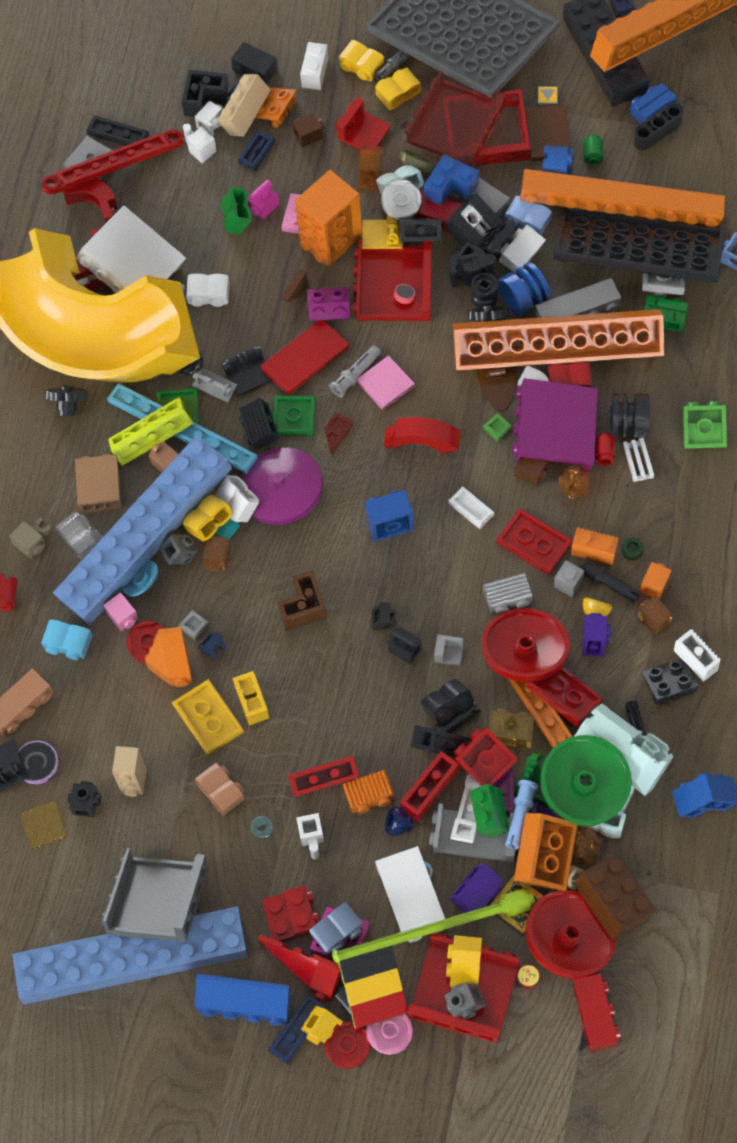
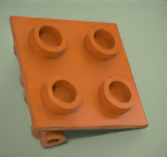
M269 87L271 90L255 119L271 120V124L275 128L282 126L285 120L284 117L288 116L291 108L296 103L295 93L297 90Z

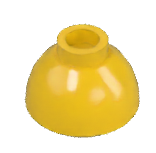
M588 597L583 599V610L586 615L600 613L602 616H608L613 608L611 604Z

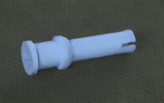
M520 780L518 783L520 788L517 798L514 799V806L516 808L505 843L508 848L513 849V845L515 846L514 849H519L525 813H528L533 808L534 793L538 790V785L532 781Z

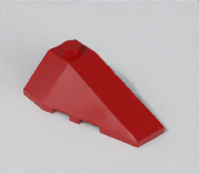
M259 934V944L310 992L314 993L313 997L323 1002L326 999L333 1001L337 993L336 990L343 980L339 964L315 954L310 958L308 954L299 948H293L292 951L288 950L286 944Z

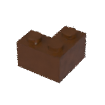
M313 570L292 576L297 596L278 602L286 631L327 618L326 608Z

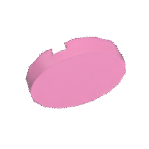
M402 1014L367 1025L366 1034L369 1043L374 1049L380 1053L391 1055L398 1054L406 1049L411 1042L413 1028L407 1015Z

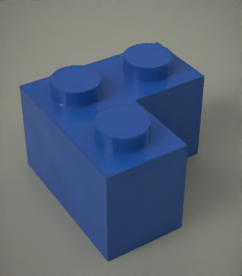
M443 155L424 184V198L443 206L451 191L466 198L471 196L479 185V170Z
M702 773L696 776V780L680 784V788L672 791L679 817L694 818L708 810L725 811L737 805V787L734 777H725L723 774L710 775L709 773Z

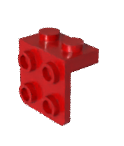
M357 97L353 103L348 105L344 116L338 119L336 123L338 140L371 155L390 130V124L365 112L364 100Z

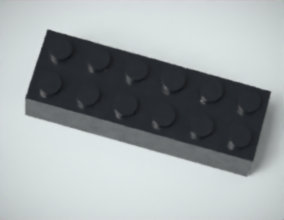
M573 0L565 3L563 19L611 107L630 101L637 96L645 95L648 90L649 79L636 56L606 72L590 56L599 28L615 21L605 0Z

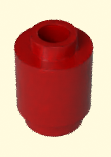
M601 433L595 437L594 459L598 465H611L615 459V437L609 433Z

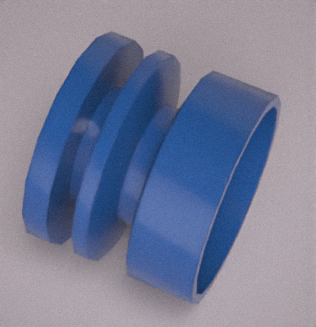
M527 262L522 267L517 268L516 274L510 272L498 280L499 291L505 303L519 317L532 310L533 304L538 305L542 301L545 302L551 298L550 288L546 279L537 266L531 262Z

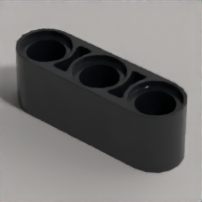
M670 103L638 125L634 134V146L639 150H646L677 129L682 123L683 107L678 103Z

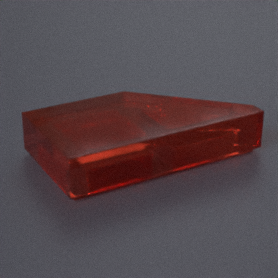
M336 412L324 428L331 454H334L353 426V421Z

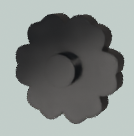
M482 305V308L467 311L468 320H479V322L499 321V319L510 317L508 307H494V305Z
M61 385L57 388L46 389L45 399L56 401V410L59 416H74L77 410V401L87 400L88 390L73 388L71 385Z

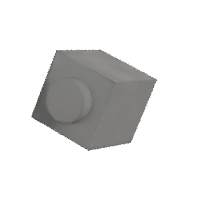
M565 560L555 576L554 588L573 598L583 582L584 570Z

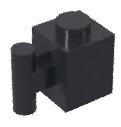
M395 627L387 640L388 651L408 664L413 662L422 649V640L402 627H399V629Z

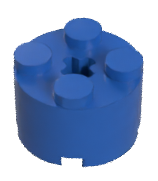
M545 145L543 171L572 175V168H568V166H572L573 148H569V146Z

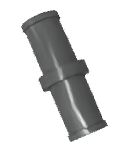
M399 50L392 58L387 59L385 65L375 73L376 79L379 80L381 77L386 79L392 73H395L409 59V55L407 53L402 55L404 51Z

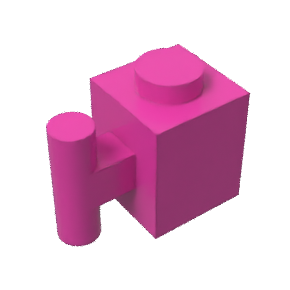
M269 180L262 183L248 196V206L252 215L258 216L262 220L279 205L278 194L271 189L273 185Z

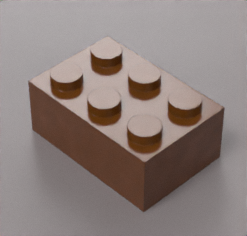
M618 854L583 871L574 883L612 940L647 922L656 911V908Z

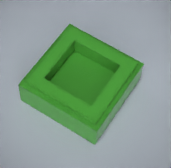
M497 413L483 425V430L498 442L512 430V425Z

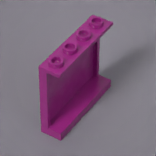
M523 378L521 385H517L516 398H519V403L516 404L514 416L518 417L513 429V435H516V441L513 442L512 454H515V462H518L520 457L577 464L581 465V471L590 472L594 464L598 388Z

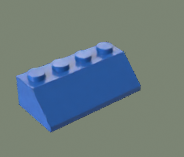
M197 974L195 1008L197 1012H200V1015L213 1017L214 1014H219L229 1020H236L237 1017H242L252 1023H259V1020H265L275 1026H282V1023L289 1021L292 993L289 985Z

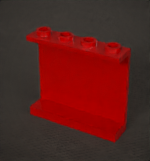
M443 933L431 934L430 944L413 1002L408 1009V1018L498 1043L519 968L520 958H516L514 953L504 951L502 954L495 952L492 947L482 945L478 986L486 1006L475 1011L476 1015L469 1019L453 1017L447 1009V1001L444 995L452 991V987H450L451 977H446L447 963H452V959L447 958L449 944L453 945L454 940Z

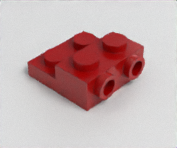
M487 727L482 730L477 728L469 736L472 740L467 745L462 743L454 751L456 756L453 758L480 786L493 785L518 760Z
M305 885L284 890L283 894L262 899L271 938L284 942L310 935L309 930L319 922L317 911L312 912L310 904L314 903L311 890L306 891Z

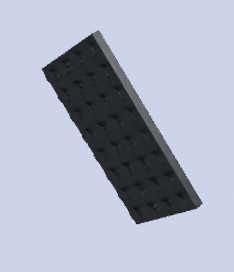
M564 207L553 259L562 262L580 263L582 265L589 264L603 268L610 267L624 271L631 270L717 283L725 229Z

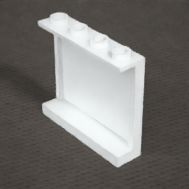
M123 205L81 248L76 259L82 266L95 274L99 280L107 284L114 293H118L146 275L168 279L181 267L186 257Z

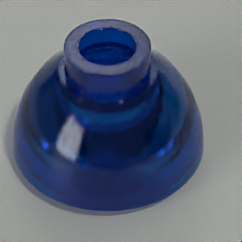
M395 805L389 810L385 822V831L388 836H399L406 831L410 832L412 830L414 821L412 818H409L408 813L403 808Z

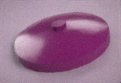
M278 448L261 454L257 457L248 473H243L241 480L244 481L248 489L259 499V504L251 516L269 525L290 524L305 517L317 505L323 492V476L318 464L309 454L294 448Z

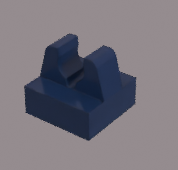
M210 632L197 649L202 654L215 659L219 657L215 653V646L225 650L226 645L222 640L223 637L218 632Z

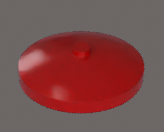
M519 608L501 613L489 622L482 637V652L487 664L499 675L514 681L535 682L549 678L564 666L569 656L570 639L563 624L554 616L537 609Z
M559 890L543 896L531 909L526 920V939L532 954L543 967L558 976L578 979L595 975L607 965L614 954L616 939H611L580 892Z

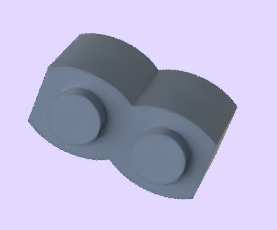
M344 902L313 926L309 932L323 951L329 955L334 950H342L344 948L343 943L348 939H356L363 932L361 929L364 926L349 905Z

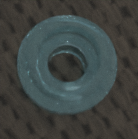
M259 816L251 822L250 829L255 837L266 838L272 833L273 824L269 818ZM260 825H265L266 829L264 831H259L258 827Z

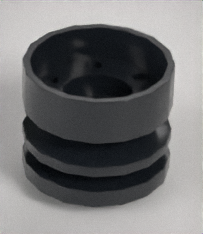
M613 393L609 404L611 436L617 437L618 428H622V437H626L628 428H632L634 438H648L650 420L649 394L635 393L633 403H629L627 393H623L622 403H619V394Z

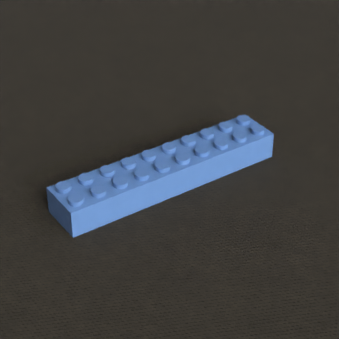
M196 435L56 588L53 594L90 626L105 610L103 605L125 588L159 550V547L166 539L173 535L182 525L184 518L192 510L196 509L200 502L230 472L232 467L229 461Z
M237 906L195 915L186 943L104 934L14 953L12 956L18 997L24 1005L247 958L248 952L241 915Z

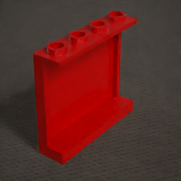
M359 240V245L355 247L354 257L355 260H358V265H354V277H357V283H353V295H357V300H353L352 305L353 313L357 315V321H430L432 241H424L423 246H403V249H362V240ZM407 284L413 287L415 290L413 301L408 304L398 302L394 298L396 286Z

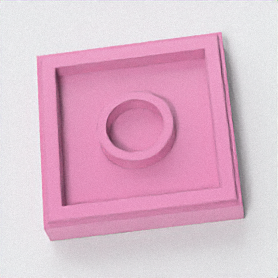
M387 356L357 378V383L382 410L415 387V383L390 356Z

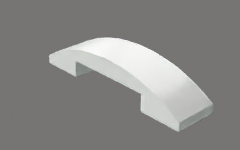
M468 774L451 839L473 843L477 834V827L470 791L481 786Z

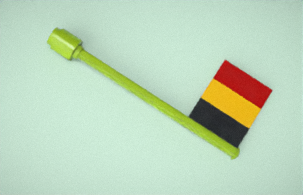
M520 889L503 894L502 900L499 903L340 951L334 950L332 957L336 963H339L354 1028L357 1029L408 1013L392 945L501 912L511 917L530 911L535 905L531 890Z

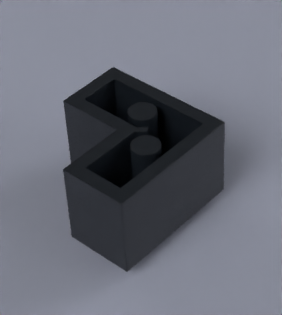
M188 70L181 102L184 116L195 117L209 101L226 104L229 91L227 74Z

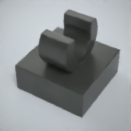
M381 602L372 608L371 629L381 630L385 626L392 627L396 624L395 621L390 620V616L392 617L396 614L395 610L390 609V603Z

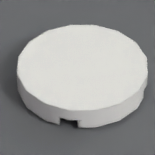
M399 179L390 182L385 187L381 196V204L383 210L394 219L411 218L418 212L422 196L419 189L411 184V182Z

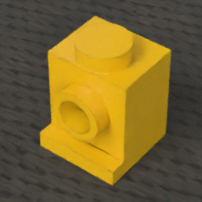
M315 1006L301 1030L308 1034L306 1038L309 1041L318 1045L319 1042L325 1043L332 1036L336 1024L341 1025L343 1021L327 1009Z

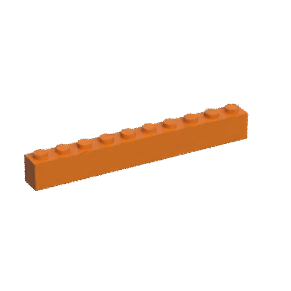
M524 169L520 201L528 203H542L549 206L557 205L567 208L586 209L588 211H602L609 214L617 213L627 216L646 217L648 219H662L669 222L677 221L688 224L707 225L708 227H720L724 217L725 196L529 169Z

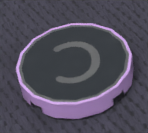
M37 740L31 741L18 750L27 777L23 781L35 785L42 784L50 780L49 778L57 772L59 765L58 755L48 743Z

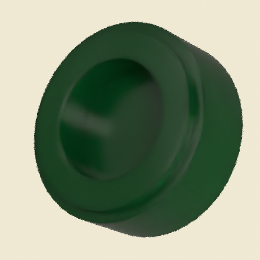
M636 538L626 539L622 544V555L628 560L639 559L643 553L642 542Z

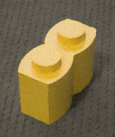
M351 40L339 56L341 68L346 72L356 73L362 80L373 81L375 73L385 65L382 54L367 48L355 40Z
M408 68L400 69L392 77L382 79L375 86L376 96L388 110H393L405 101L416 97L421 92V83Z
M211 494L200 502L197 509L192 510L184 518L182 524L188 533L204 542L215 534L218 527L224 525L231 518L233 512L225 501Z

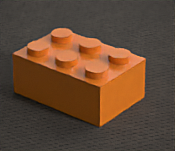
M525 813L514 881L547 890L566 891L577 825L545 814Z

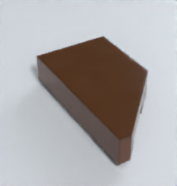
M298 270L282 295V300L290 302L299 297L308 282L306 271Z

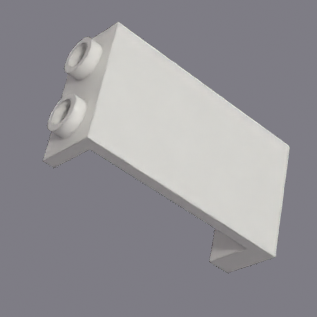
M418 846L375 861L378 875L382 879L401 932L445 919ZM443 930L438 931V932H435V933H432V934L435 935V934H437V933L442 932ZM418 937L408 941L409 943L416 942L420 940L422 937Z

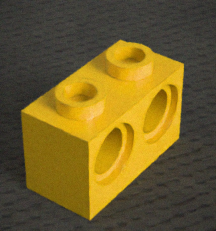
M254 671L234 677V686L248 725L270 719Z

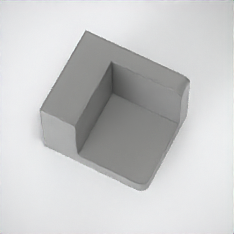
M437 635L434 653L435 663L460 666L464 639Z

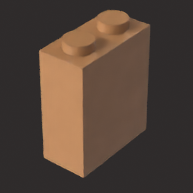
M103 454L97 457L83 456L75 459L77 504L80 513L123 509L120 465L117 454Z

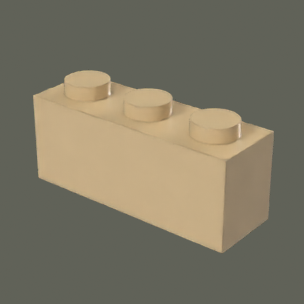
M244 74L235 91L230 96L227 105L222 110L217 122L230 136L244 137L271 89L259 75Z
M116 746L112 773L121 793L129 797H136L137 794L143 795L147 769L139 748Z

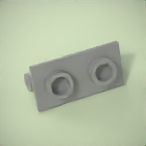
M201 368L199 372L195 371L193 374L195 379L193 387L227 403L237 387V384L204 368Z

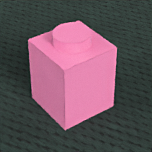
M121 592L103 605L106 614L120 631L131 628L138 620L135 609Z

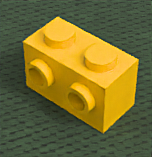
M454 935L453 945L449 944L447 958L452 959V963H447L446 977H451L450 987L461 983L478 984L482 938Z

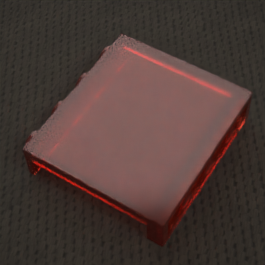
M440 71L437 78H433L429 92L424 94L422 105L420 108H416L412 123H408L406 126L407 143L440 156L446 155L473 167L505 108L506 95L498 92L496 98H490L482 93L444 80L443 71Z

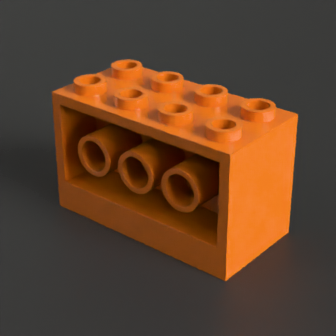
M329 170L295 200L300 245L305 251H310L319 263H324L330 267L362 238L359 193L333 171Z

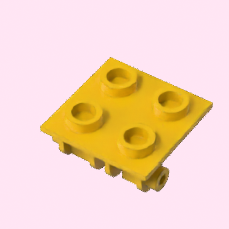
M387 214V220H363L362 249H403V241L399 240V219H394Z

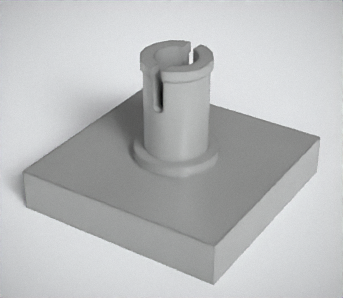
M643 273L642 291L655 292L654 295H661L665 299H667V293L684 295L685 279Z

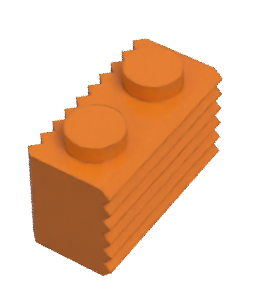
M578 527L573 539L571 555L581 558L589 557L590 560L613 565L619 538Z
M385 770L343 784V790L352 814L356 812L358 815L365 814L370 811L371 807L377 805L385 807L391 803V800H394V793Z

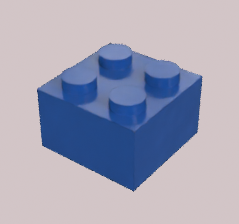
M406 490L393 491L387 496L373 497L364 502L366 521L373 542L414 530L413 511Z

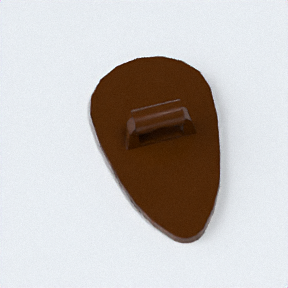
M516 366L475 369L478 381L487 400L496 410L500 412L505 411L514 395Z

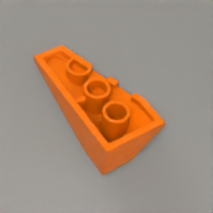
M181 627L159 629L153 640V646L149 647V654L145 655L148 669L171 686L185 687L193 683L191 659Z

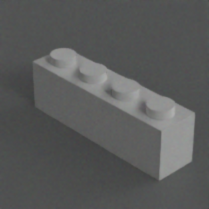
M479 178V185L473 194L477 193L496 215L501 218L509 208L510 198ZM453 191L449 195L452 199L458 200L461 203L466 199V197Z
M612 278L536 305L535 316L536 318L612 313L620 308L621 296Z

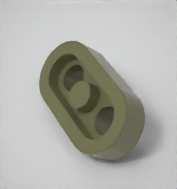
M402 148L398 156L402 164L418 167L423 173L432 172L437 165L435 159L411 149Z

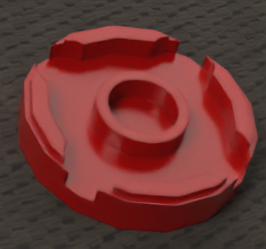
M155 621L137 623L127 635L126 645L130 655L135 660L146 663L145 655L149 654V647L153 646V640L158 630L166 628Z
M344 1021L341 1025L336 1024L332 1036L324 1043L328 1059L335 1066L344 1069L355 1068L361 1065L368 1057L371 1048L366 1030L363 1027L355 1029L351 1021Z

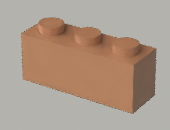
M33 668L0 697V733L4 737L14 733L18 729L19 724L24 719L30 718L35 713V709L41 704L48 702L53 694L50 685Z

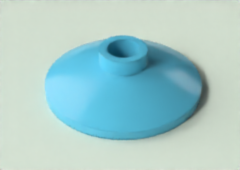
M149 560L125 586L123 592L127 596L134 597L148 590L157 578V564Z

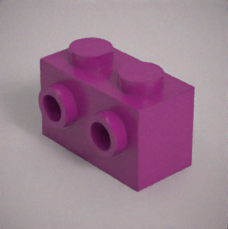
M348 287L307 290L309 321L350 318Z

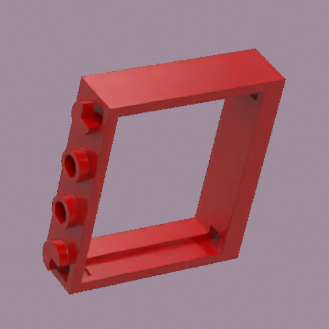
M522 89L500 91L492 100L482 94L474 93L443 98V111L445 113L450 158L470 167L530 160L531 148ZM450 102H453V105L472 103L471 111L516 106L521 143L455 150L448 105Z

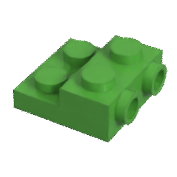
M718 401L708 402V406H699V402H688L687 406L682 407L684 449L727 448L726 405H720Z

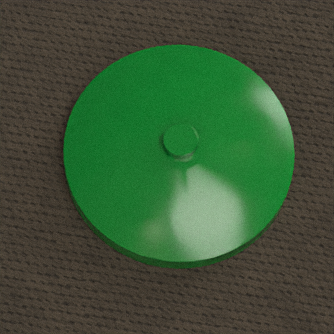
M590 735L570 737L557 744L547 755L540 774L541 792L549 808L559 818L579 826H595L615 817L627 802L632 785L630 768L623 754L610 742Z

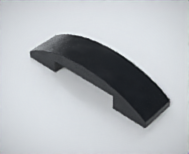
M415 725L411 747L437 754L442 751L447 756L455 757L454 751L462 743L467 745L472 739Z

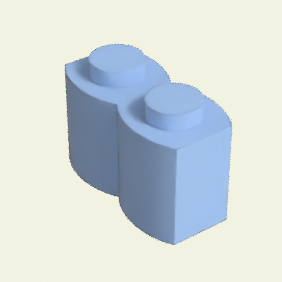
M516 196L505 213V222L513 219L518 224L516 228L524 229L528 225L542 236L552 219V211L540 204L520 201V196Z

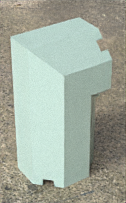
M600 704L591 712L594 716L585 719L575 736H596L613 744L623 754L629 765L632 785L644 796L652 791L673 758L672 753L670 755L667 753L669 751L668 745L654 734L641 735L643 731L635 729L605 705Z

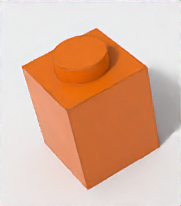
M651 562L641 583L640 592L660 600L670 580L672 570L662 563L656 564Z

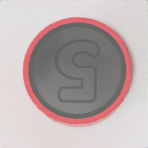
M407 284L396 286L394 298L398 302L408 304L413 301L415 296L413 287Z

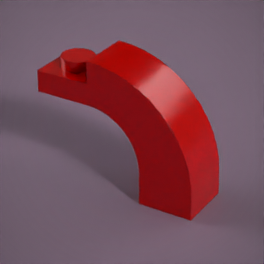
M97 178L63 191L67 205L78 202L96 204L103 213L105 223L115 215V209H118L111 189Z
M400 418L396 420V425L386 427L384 446L392 449L407 444H422L444 454L459 450L461 431L448 423L431 418Z

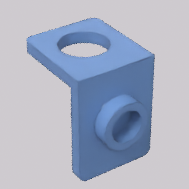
M737 232L733 234L730 240L724 242L720 261L737 270V264L732 263L729 258L737 261V255L731 253L737 242Z

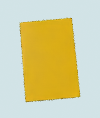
M209 679L172 702V705L207 756L244 733L243 728Z

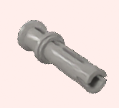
M372 345L348 370H343L341 376L335 382L329 384L331 391L336 396L342 398L345 395V391L350 386H354L357 378L381 355V351Z

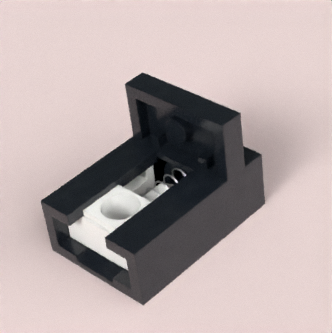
M477 193L468 196L443 224L463 246L469 242L482 249L485 254H493L496 260L499 257L498 253L504 245L511 243L510 239L515 234L513 230L518 226L513 219L503 222ZM468 215L471 218V223L467 219Z

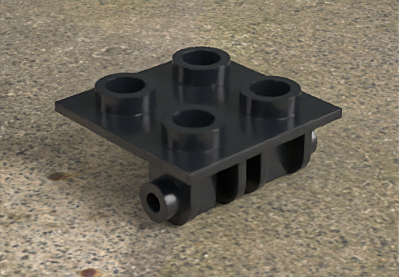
M253 346L251 349L245 352L242 351L240 354H236V356L228 360L225 359V361L220 363L228 379L237 384L235 391L238 396L272 380L261 370V365L266 361L260 346Z
M682 659L642 671L646 682L654 694L653 701L655 704L659 703L662 705L669 702L670 698L674 701L675 695H677L678 699H681V695L682 697L690 694L693 695L697 688H699Z
M14 739L0 745L1 792L27 779Z

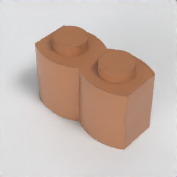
M214 763L196 777L195 782L215 808L224 816L244 800L242 793L245 791L237 781L233 783L229 779L231 774L224 765L220 767L217 763Z

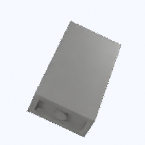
M440 803L438 811H433L432 824H436L435 832L430 833L429 845H433V853L514 863L515 846L513 845V849L505 845L509 832L495 838H488L477 832L473 843L451 839V834L459 811L443 809V804ZM510 812V817H507L509 830L514 812Z

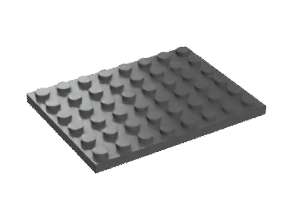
M390 0L365 25V30L492 100L560 27V21L522 0Z

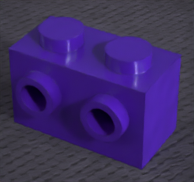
M600 613L585 615L582 655L604 657L605 645H609L611 624H607V616H602Z
M485 863L476 864L450 897V900L464 913L486 907L490 899L495 898L500 893V886L504 883V880Z

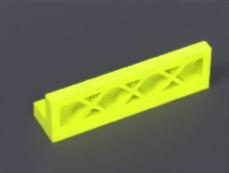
M178 397L109 438L111 451L114 455L117 454L118 461L123 466L152 449L156 444L162 443L191 426L193 420L185 410L183 401Z

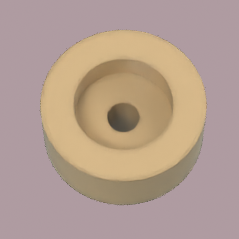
M575 865L570 866L568 888L577 890L574 883L584 870Z

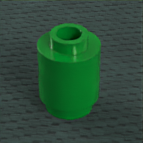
M595 134L586 136L583 142V159L585 163L591 166L598 165L604 159L603 141L600 136Z

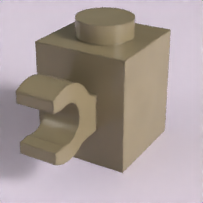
M39 518L33 527L23 521L9 536L12 544L30 559L43 551L46 545L43 536L48 535L52 531L49 524L46 528H40L44 524L42 518Z

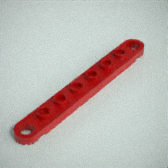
M169 129L165 133H158L57 171L56 174L47 175V177L42 179V191L46 194H57L176 149L183 145L184 135L178 129ZM175 137L178 138V140L176 139L175 141V139H173L172 141V139L170 140V138ZM53 183V184H56V185H55V186L53 185V187H52V186L50 187V186L47 185V184Z

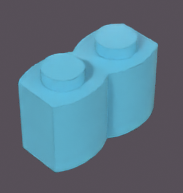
M49 620L41 644L47 653L53 655L64 653L67 658L72 660H78V658L85 659L93 635L87 628L69 625L57 620Z

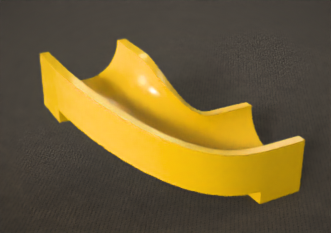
M35 228L29 231L33 247L32 251L17 258L0 261V328L9 340L23 353L52 370L79 378L129 383L151 379L162 373L171 375L200 358L181 282L146 275L116 294L102 296L88 290L75 280L74 276L79 274L71 237Z

